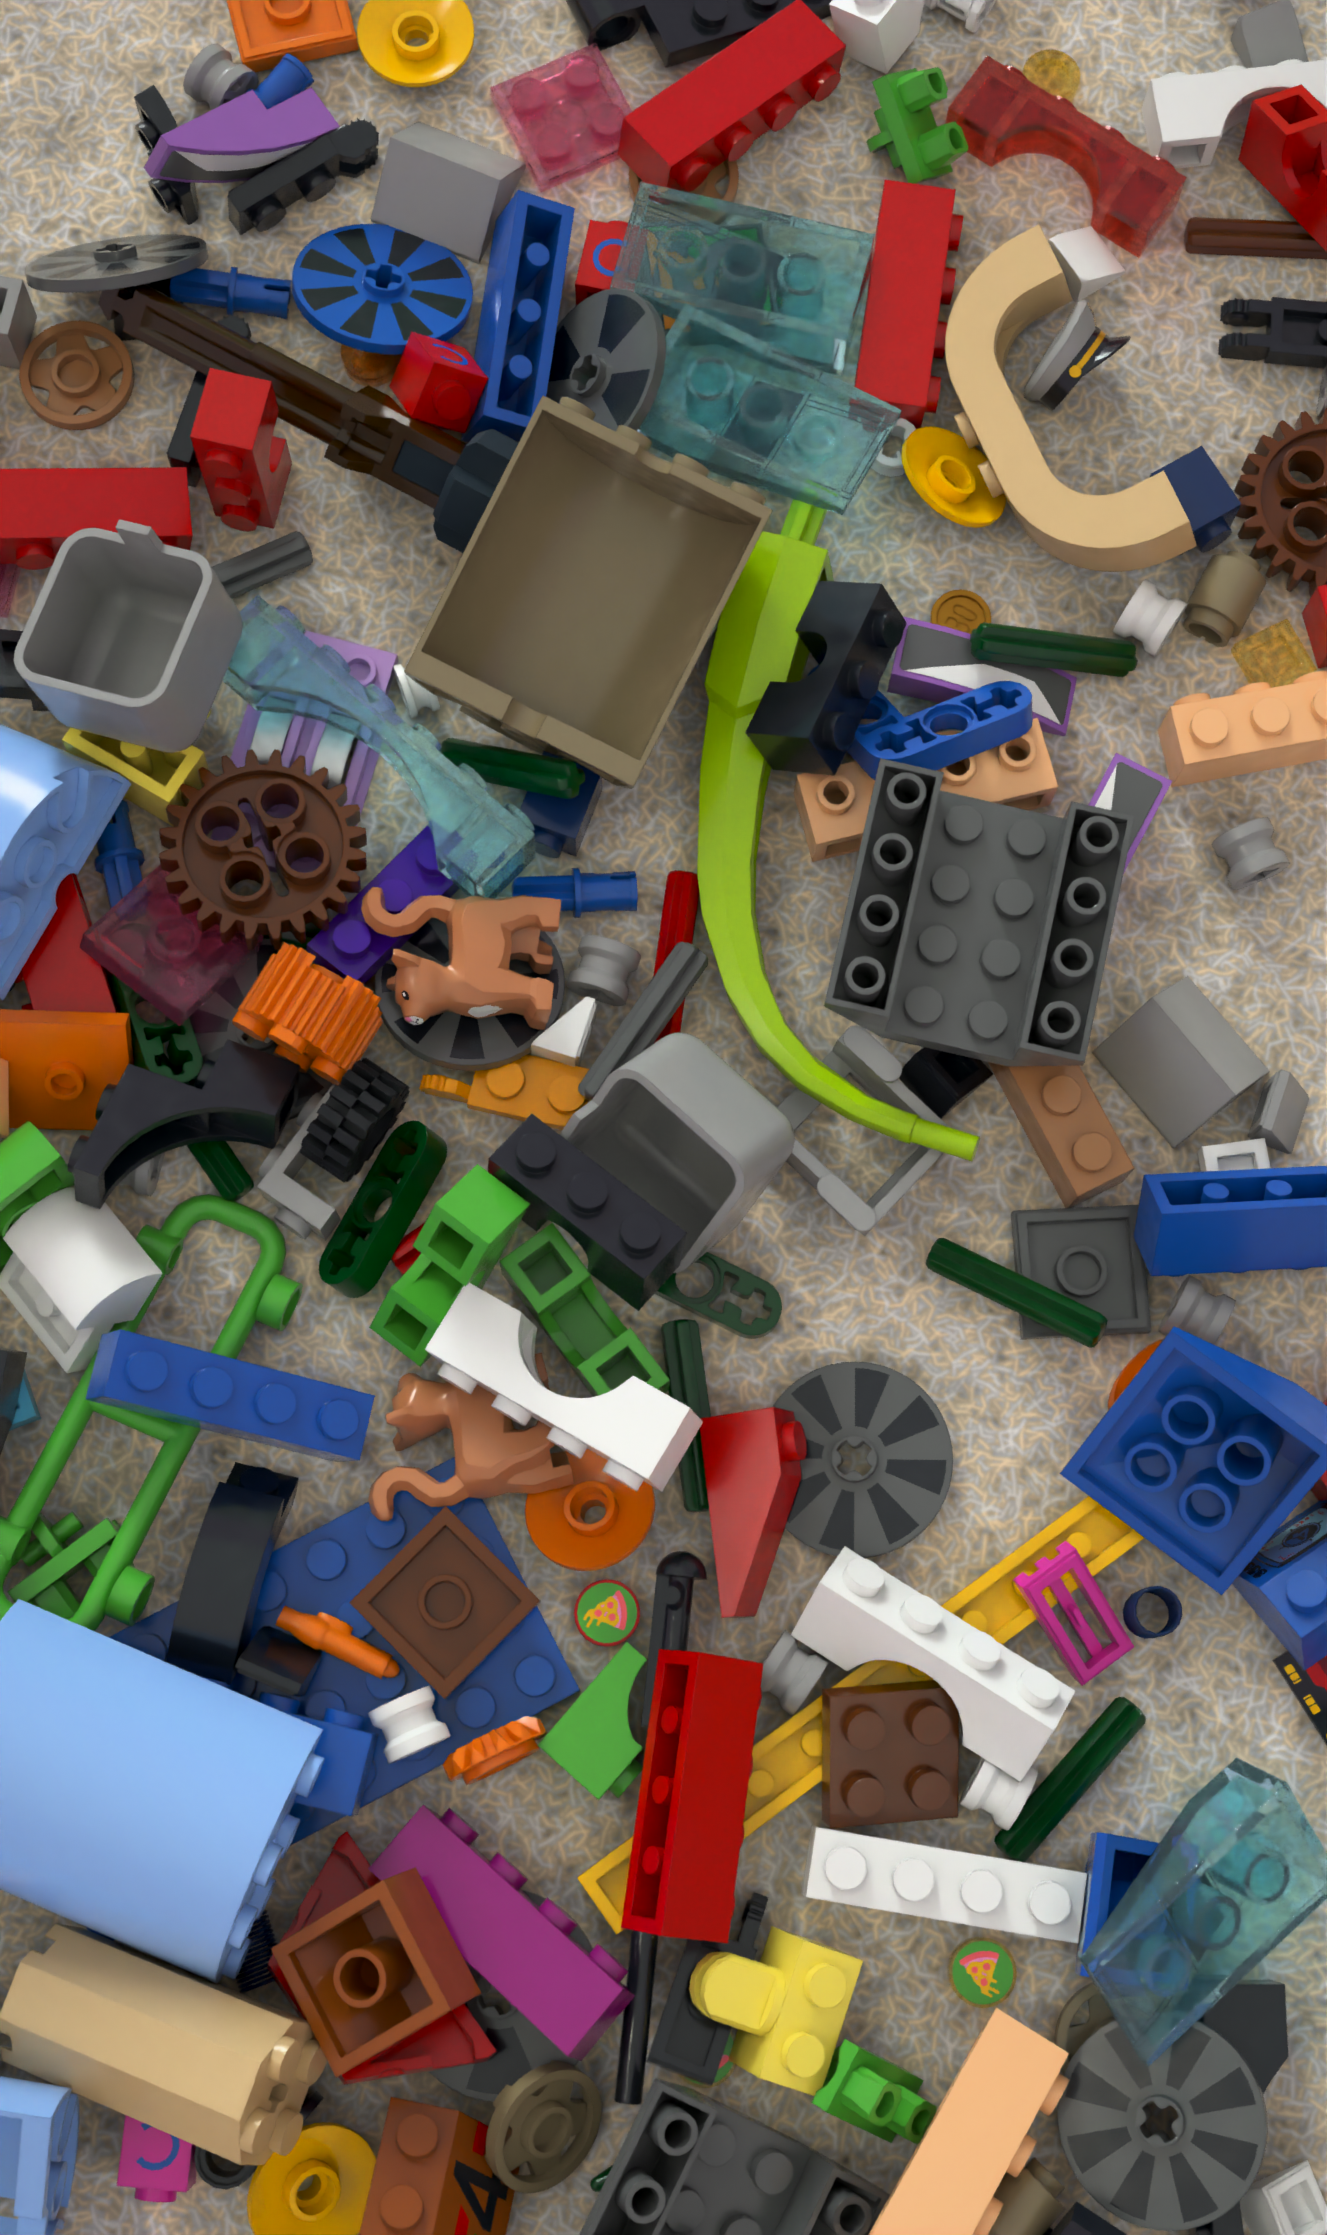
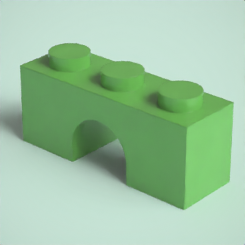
M477 1164L435 1203L413 1244V1247L421 1252L420 1256L408 1271L390 1287L369 1328L421 1367L432 1356L425 1348L463 1286L466 1287L471 1283L480 1289L484 1287L530 1203Z
M553 1223L499 1261L502 1275L593 1397L617 1388L632 1376L637 1377L663 1393L669 1391L670 1379L631 1327L627 1329L617 1318L592 1281L591 1274L587 1272V1268Z

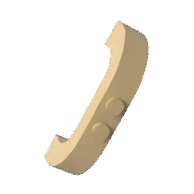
M1038 224L1007 241L985 258L968 277L953 304L946 330V364L953 387L964 410L955 415L954 419L969 449L979 444L981 445L987 461L977 466L992 498L1004 493L1020 526L1043 550L1068 564L1094 571L1123 572L1144 569L1160 564L1197 546L1190 521L1165 472L1162 471L1128 489L1108 495H1088L1066 487L1056 479L1047 466L1005 380L1006 358L1018 335L1035 320L1073 301L1064 272Z

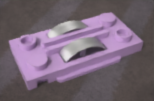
M279 623L263 676L253 686L230 759L237 768L245 766L247 750L253 749L259 764H268L272 752L276 749L280 750L282 766L290 768L293 762L302 755L306 759V775L309 777L323 767L328 769V790L341 784L350 748L361 726L362 728L344 783L347 787L348 798L344 806L358 804L361 815L390 721V715L384 710V706L394 677L393 665L398 664L397 654ZM241 803L239 808L250 824L254 847H259L262 851L269 871L277 873L274 851L269 852L266 848L251 806L248 803ZM278 804L268 809L266 813L275 818H285L293 814L296 809L287 804ZM227 826L216 827L213 829L211 839L217 841L228 840L237 831ZM304 857L294 861L290 867L297 872L307 873L317 869L321 863L314 858Z

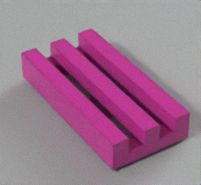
M1064 1541L1055 1548L1059 1555L1051 1561L1044 1556L1034 1563L1037 1568L1036 1572L1030 1576L1022 1572L1013 1581L1073 1678L1083 1686L1134 1648V1645L1076 1548L1067 1541ZM1068 1571L1105 1633L1112 1641L1104 1649L1060 1578ZM1047 1586L1090 1655L1091 1659L1087 1662H1083L1041 1593Z

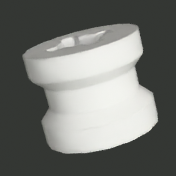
M1145 579L1127 604L1113 632L1122 638L1131 636L1142 642L1144 651L1155 657L1184 613L1187 603L1179 598L1166 599L1158 594L1154 583Z
M430 1686L401 1696L368 1713L372 1725L382 1729L387 1741L384 1754L389 1764L451 1737L447 1725L438 1721L433 1712L432 1706L435 1696Z
M981 1757L961 1795L959 1804L970 1811L981 1808L990 1813L995 1825L1007 1831L1014 1824L1025 1805L1036 1781L1038 1770L1030 1767L1020 1782Z

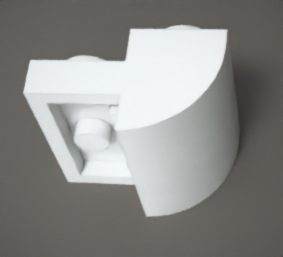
M75 1186L59 1190L37 1202L19 1217L3 1237L13 1253L0 1274V1289L66 1373L86 1370L93 1355L98 1350L102 1334L109 1333L115 1323L134 1320L163 1274L108 1205L104 1202L101 1209H97L76 1201Z

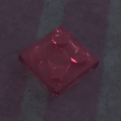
M596 43L490 87L491 99L540 192L620 159L617 154L623 117L631 113L632 110Z
M160 864L83 933L80 949L180 1026L259 951L264 936L260 935L255 948L248 950L245 933L237 931L232 940L227 944L222 943L220 924L218 922L202 933L198 930L196 920L199 909L190 914L182 915L178 905V899L182 893H168L165 877L171 872L162 870Z

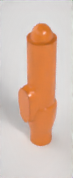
M285 1605L276 1621V1626L290 1632L309 1647L315 1650H322L379 1679L383 1677L393 1678L400 1672V1667L392 1659V1654L353 1636L352 1626L331 1615L319 1612L315 1616L298 1612Z

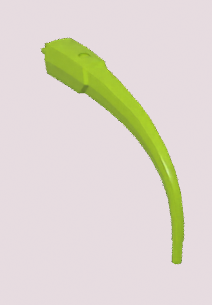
M804 492L803 496L795 494L781 533L775 534L762 531L720 615L705 677L704 688L709 704L700 765L697 876L703 924L729 1002L758 1050L800 1091L845 1118L908 1144L912 1142L973 1161L980 1141L979 1136L919 1118V1115L868 1096L814 1057L787 1024L776 1003L765 971L756 917V860L764 800L771 767L745 732L770 681L795 682L802 679L810 652L795 630L819 581H834L828 550L815 546L829 505L826 502L817 500L816 495Z

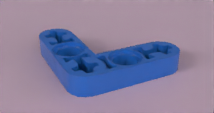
M819 665L812 668V670L807 674V676L812 674L819 667ZM998 681L904 717L877 690L874 697L871 698L862 719L878 721L869 724H859L853 743L847 752L874 780L876 779L880 758L936 771L1026 734L1032 727L1033 722L1032 694L1021 683ZM947 729H957L963 731L961 733L954 735L935 734L936 732Z

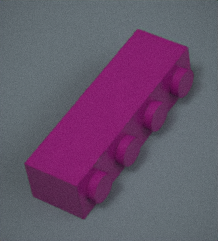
M422 1805L368 1869L382 1881L416 1867L463 1958L566 2056L582 2061L634 1998L635 1994L621 1982L629 1971L599 1944H596L590 1953L570 1935L578 1924L549 1898H546L540 1906L521 1890L528 1881V1878L500 1853L497 1852L489 1861L472 1845L479 1836V1833L456 1812L448 1808L440 1816L438 1813Z

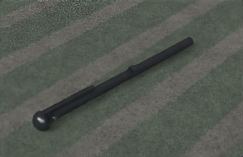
M676 1551L670 1553L660 1561L656 1569L655 1575L657 1576L641 1727L649 1725L659 1649L687 1651L694 1580H707L704 1564L696 1555L690 1552ZM635 1930L631 1932L628 1961L629 1972L627 1973L626 1987L635 1996L623 2010L614 2101L623 2104L640 2105L642 2104L659 1936Z

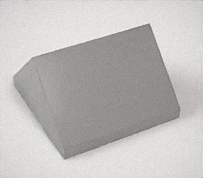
M418 121L390 137L371 215V222L389 225L446 247L454 255L480 264L493 237L495 220L509 203L526 168V163Z
M1188 976L1151 997L1092 1052L1173 1149L1270 1072Z

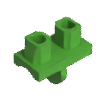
M935 67L917 71V68L887 74L872 81L881 106L880 109L874 111L881 133L866 141L870 153L887 148L893 168L903 167L908 183L918 184L953 172L951 163L966 153L969 147L962 128L955 121L939 127L936 125L930 106L946 99L948 91L941 69Z
M72 1511L52 1525L40 1513L32 1527V1531L37 1538L28 1544L21 1558L28 1567H31L48 1553L52 1559L7 1591L14 1602L20 1599L67 1620L73 1617L82 1602L66 1580L85 1566L93 1577L96 1576L120 1529L118 1522L115 1519L110 1521L109 1518H105L68 1546L65 1541L84 1527L76 1514Z
M847 2039L843 2040L841 2046L835 2048L823 2088L816 2092L811 2102L823 2111L890 2143L893 2142L896 2134L915 2144L920 2143L937 2109V2106L917 2094L924 2080Z

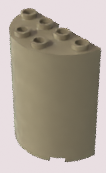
M542 395L404 672L433 695L462 705L459 711L540 754L546 751L557 755L561 759L574 761L613 785L632 789L773 510L764 506L766 498L762 494L744 484L732 482L730 488L708 478L709 470L688 456L677 453L672 462L656 457L648 452L652 446V441L649 438L624 425H619L616 431H613L593 421L595 413L574 399L561 397L559 403Z

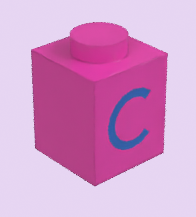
M125 2115L117 2186L134 2187V2198L149 2202L176 2201L177 2192H187L196 2183L197 2170L194 2160L196 2145Z

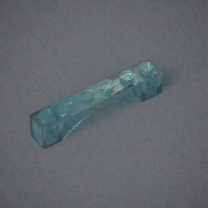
M257 595L240 611L243 622L242 635L225 673L223 682L256 711L290 713L325 722L355 736L379 753L405 780L422 807L434 840L438 870L468 896L495 899L536 858L535 834L533 833L535 828L530 819L515 805L507 803L503 807L487 793L488 786L485 781L470 766L461 763L457 767L441 753L442 747L438 740L424 726L415 723L410 727L395 714L396 707L394 703L379 687L370 683L365 688L349 674L351 669L348 663L335 649L327 644L319 648L304 635L306 633L304 626L290 610L282 605L274 609Z

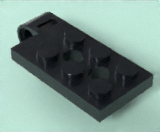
M795 0L565 1L591 50L600 52L630 40L638 31L642 20L663 64L667 68L722 51ZM802 0L821 20L831 16L829 3L832 0Z

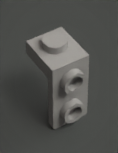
M334 1084L324 1096L317 1092L307 1101L296 1120V1124L300 1126V1129L286 1147L281 1144L275 1146L267 1155L258 1171V1176L263 1178L257 1186L266 1200L279 1208L274 1218L285 1228L304 1240L312 1231L326 1241L341 1221L335 1208L293 1180L308 1159L300 1153V1149L303 1147L301 1145L302 1140L309 1133L307 1129L310 1123L317 1118L318 1109L322 1103H326L329 1099V1093L334 1088Z

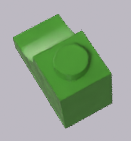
M628 1642L623 1645L538 1744L544 1752L598 1800L601 1799L607 1790L619 1798L643 1769V1765L635 1759L643 1747L632 1737L628 1720V1704L634 1682L641 1669L647 1663V1659Z

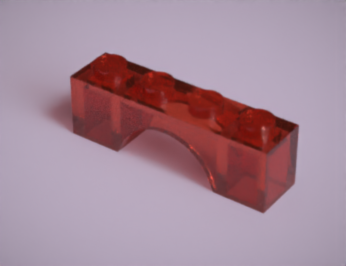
M988 55L948 107L945 124L955 121L963 130L969 147L967 152L990 167L1009 157L1027 153L1052 156L1071 166L1083 178L1091 195L1092 218L1090 226L1097 233L1140 258L1177 206L1187 177L1177 172L1170 162L1164 158L1149 155L1128 142L1115 128L1100 125L1079 112L1066 98L1051 95L1027 80L1025 75L1017 68L1010 65H1002Z

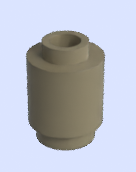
M1229 551L1226 555H1213L1187 602L1185 609L1187 617L1183 623L1186 631L1199 638L1205 637V641L1217 647H1224L1228 644L1231 637L1239 636L1266 585L1264 576L1259 572V563L1252 557L1238 551Z
M1035 2157L1026 2167H1023L1017 2178L1007 2172L1005 2173L993 2197L1004 2204L988 2235H1043L1066 2210L1056 2199L1065 2187Z

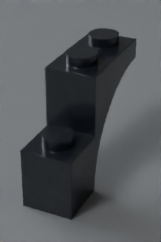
M228 1039L217 1061L208 1059L204 1063L198 1076L196 1087L128 1063L118 1084L109 1083L105 1087L96 1109L95 1118L98 1122L90 1137L81 1135L71 1152L68 1171L74 1174L76 1201L101 1209L115 1187L137 1167L157 1155L189 1144L209 1141H234L273 1149L298 1100L300 1065Z

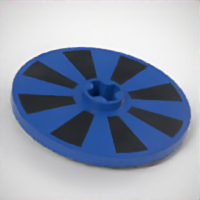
M357 224L328 231L313 239L303 248L293 267L292 293L295 303L305 319L325 336L357 350L378 354H403L412 331L447 342L463 328L470 315L473 289L470 276L461 261L446 247L389 225Z

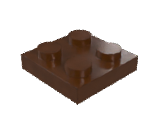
M445 1506L349 1603L444 1699H447L541 1601Z
M935 1680L822 1689V1820L830 1829L958 1817L959 1712L951 1697Z

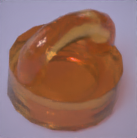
M341 345L343 367L347 376L355 383L376 387L392 380L401 359V354L371 353Z

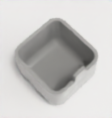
M119 519L115 527L118 533L99 528L79 530L63 542L16 646L14 652L15 667L52 715L65 726L161 752L175 753L183 751L195 743L202 731L241 638L243 629L241 614L204 556L191 550L163 544L152 527Z
M672 1033L664 1036L613 1071L606 1078L594 1098L573 1113L559 1134L687 1232L680 1266L673 1273L686 1270L740 1224L787 1161L795 1143L794 1130L789 1119L703 1041L688 1033Z

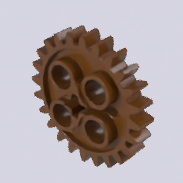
M1327 408L1324 410L1318 424H1315L1311 416L1304 411L1300 413L1294 429L1282 420L1278 423L1272 435L1273 438L1263 434L1254 450L1256 454L1249 453L1241 469L1246 475L1240 476L1234 488V492L1242 497L1239 498L1242 505L1236 517L1247 519L1242 524L1237 535L1239 539H1257L1249 556L1254 560L1268 556L1272 560L1265 574L1268 578L1277 575L1282 570L1288 573L1286 590L1290 592L1298 586L1301 580L1308 582L1310 598L1318 586L1327 585ZM1290 472H1302L1309 477L1312 483H1300L1291 476ZM1294 527H1306L1316 535L1317 540L1312 541L1302 538L1295 531Z
M251 749L247 750L245 766L239 768L235 766L227 755L222 756L223 774L217 777L204 767L198 769L202 788L198 790L192 786L182 784L180 786L181 799L186 807L168 805L166 808L168 822L174 827H165L159 830L161 845L168 848L159 853L161 869L171 872L165 877L168 893H182L178 899L179 910L182 915L190 914L199 909L196 920L198 930L202 933L218 922L220 924L221 942L224 944L232 940L237 931L245 933L248 950L255 948L260 935H268L274 949L280 950L282 933L291 931L301 944L306 943L305 925L310 922L325 932L329 930V918L326 910L329 908L337 913H347L348 903L343 892L359 893L361 890L360 877L353 871H362L367 868V854L359 850L367 845L366 828L355 826L360 822V808L358 804L344 806L348 800L345 784H340L327 790L329 784L327 768L323 767L309 777L306 775L305 756L300 755L291 767L288 768L282 766L280 750L276 749L272 752L268 764H259L256 754ZM241 803H248L251 806L266 848L269 852L274 851L276 871L282 883L289 891L286 896L277 894L263 853L259 847H254L250 824L239 808ZM278 804H287L296 809L293 814L285 818H275L266 813L268 809ZM227 826L237 831L228 840L217 841L207 837L208 833L216 827ZM304 857L314 858L321 863L317 869L307 873L297 872L290 867L294 861ZM243 880H253L262 885L257 892L247 896L237 895L231 891V888L236 883Z

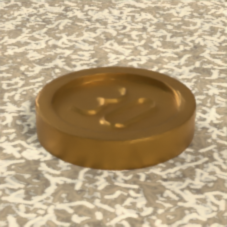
M953 590L943 594L935 602L930 615V623L971 634L972 630L977 629L981 623H991V612L987 603L979 595L968 590Z

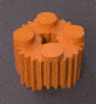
M283 943L278 953H273L239 1006L232 1023L238 1029L259 1041L264 1042L267 1037L278 1044L273 1055L300 1065V1072L306 1073L310 1067L312 1071L325 1080L339 1086L343 1075L348 1070H352L354 1064L361 1059L383 1023V1019L380 1018L383 1012L377 1007L381 998L373 994L371 989L363 986L362 982L355 980L349 975L343 979L320 965L312 964L316 956L308 953L303 948Z

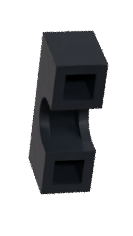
M819 581L795 630L819 667L809 676L795 682L770 681L745 732L773 770L835 776L846 751L853 743L855 732L871 698L874 697L878 690L879 681L895 647L899 645L902 639L903 631L907 624L882 584Z
M531 1114L489 1157L488 1172L530 1203L522 1221L536 1232L547 1220L566 1230L585 1251L588 1258L587 1272L637 1311L646 1304L680 1266L687 1232L535 1115Z

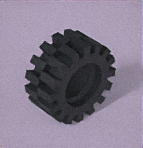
M367 1058L357 1061L352 1070H348L343 1075L339 1086L335 1085L331 1090L327 1102L322 1103L318 1109L317 1118L310 1123L307 1129L309 1133L302 1140L301 1145L303 1147L300 1149V1153L342 1182L350 1181L353 1175H357L361 1171L364 1162L369 1161L376 1147L385 1138L387 1131L397 1121L398 1118L396 1116L405 1106V1100L409 1096L410 1091L408 1089L410 1087Z

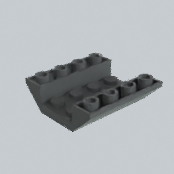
M880 758L824 1007L882 1038L1004 1066H1082L1086 1059L1135 816L1071 801L1064 817L1060 818L940 790L944 772Z
M655 2078L579 2235H868L890 2194L816 2150L692 2088Z

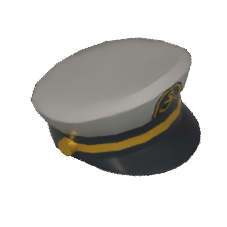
M1087 300L1078 301L1027 381L1024 388V398L1030 401H1039L1049 410L1053 411L1085 374L1121 349L1131 337L1110 338L1096 326L1094 312Z

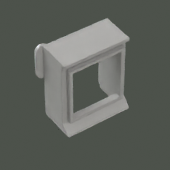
M857 1025L849 1027L837 1040L832 1051L821 1061L843 1078L850 1075L874 1098L919 1115V1118L949 1127L898 1079L902 1073L900 1061L863 1027ZM796 1087L777 1108L789 1119L795 1131L821 1103ZM795 1139L793 1151L786 1162L817 1190L818 1195L846 1222L866 1236L944 1153L920 1145L866 1203L838 1176L829 1171L797 1139Z

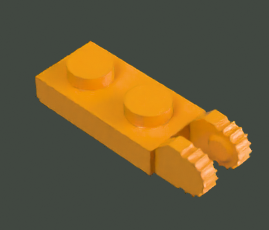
M527 1054L519 1060L498 1068L475 1071L472 1086L443 1075L427 1074L422 1076L419 1090L425 1094L467 1103L469 1109L525 1121L533 1114L550 1128L563 1130L573 1113L588 1103L578 1092V1086L590 1069L579 1066L573 1067Z

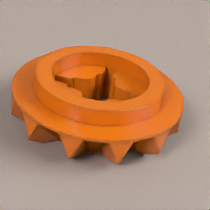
M525 1716L516 1721H511L502 1727L493 1729L479 1738L473 1739L472 1742L449 1754L445 1760L443 1768L449 1782L463 1778L465 1784L469 1785L525 1759L540 1749L536 1741L543 1738L547 1731L540 1719Z

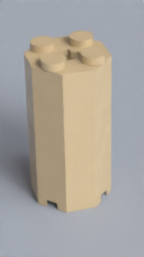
M55 1924L45 1935V1937L55 1941L44 1954L32 1949L20 1961L0 2011V2033L11 2037L12 2047H1L3 2062L58 2086L72 2088L71 2091L239 2165H264L273 2152L286 2156L292 2151L301 2134L303 2116L300 2114V2110L308 2088L319 2079L327 2062L307 2020L81 1927Z

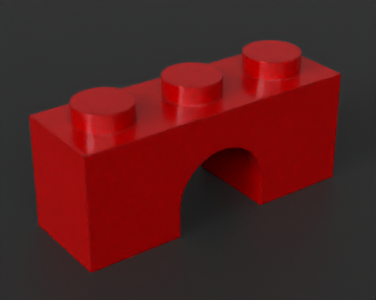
M1301 84L1252 101L1238 160L1327 252V109Z
M210 368L190 438L215 516L221 517V521L227 526L240 531H254L257 525L274 529L292 461L286 439L272 436L279 413L272 381Z

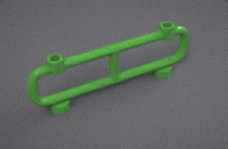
M212 1194L190 1197L173 1209L160 1230L147 1224L139 1232L136 1241L163 1274L135 1319L115 1323L110 1332L120 1329L133 1333L136 1332L165 1275L172 1272L182 1252L183 1241L191 1227L202 1220H213L253 1237L260 1245V1257L210 1352L237 1359L256 1321L283 1331L288 1325L301 1297L303 1285L280 1275L286 1257L283 1234L276 1223L264 1214L233 1200H226L221 1196ZM97 1351L88 1364L8 1517L0 1516V1621L13 1605L4 1594L3 1585L11 1567L15 1566L23 1556L31 1538V1529L93 1412L164 1442L79 1609L68 1620L93 1631L98 1628L105 1615L128 1626H133L141 1616L151 1596L155 1577L131 1565L201 1428L85 1400Z

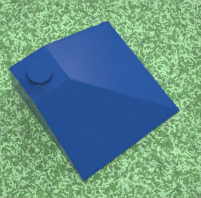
M1174 1326L1065 1465L1060 1475L1220 1595H1223L1327 1470V1406L1298 1384Z

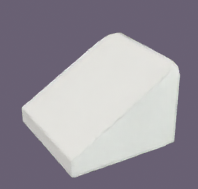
M1092 226L1057 234L1048 240L1064 272L1071 297L1076 303L1125 274L1124 268Z
M586 996L539 1035L531 1044V1055L573 1067H580L596 1019L597 1004L595 999Z
M1308 2160L1254 2182L1240 2200V2209L1251 2235L1327 2234V2205Z

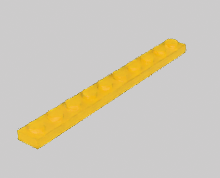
M1087 1496L943 1603L941 1607L979 1631L989 1634L998 1643L1003 1645L1036 1620L1035 1615L1013 1581L1015 1577L1022 1572L1028 1576L1032 1575L1037 1571L1034 1563L1044 1556L1051 1561L1059 1555L1055 1548L1064 1541H1067L1076 1548L1091 1575L1095 1576L1143 1540L1144 1537L1090 1496ZM1069 1571L1060 1577L1070 1594L1079 1588ZM1048 1586L1041 1591L1051 1608L1057 1604ZM874 1660L863 1663L831 1688L929 1681L934 1679L919 1669L901 1662ZM822 1695L753 1745V1770L748 1783L743 1822L744 1839L822 1781ZM633 1836L577 1877L616 1935L625 1929L621 1928Z

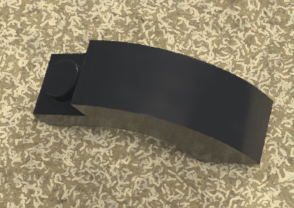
M235 1462L226 1483L219 1481L204 1517L186 1572L170 1637L167 1663L197 1676L222 1681L227 1685L232 1684L238 1670L235 1668L236 1663L250 1642L255 1610L263 1579L277 1539L293 1505L299 1478L273 1472L267 1468L253 1467Z

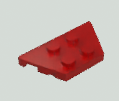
M348 1831L338 1837L331 1854L314 1884L308 1890L294 1920L280 1942L381 1881L368 1869L371 1865ZM273 1954L267 1964V1969L297 2015L306 2020ZM464 2003L338 2077L344 2085L486 2062L497 2051Z

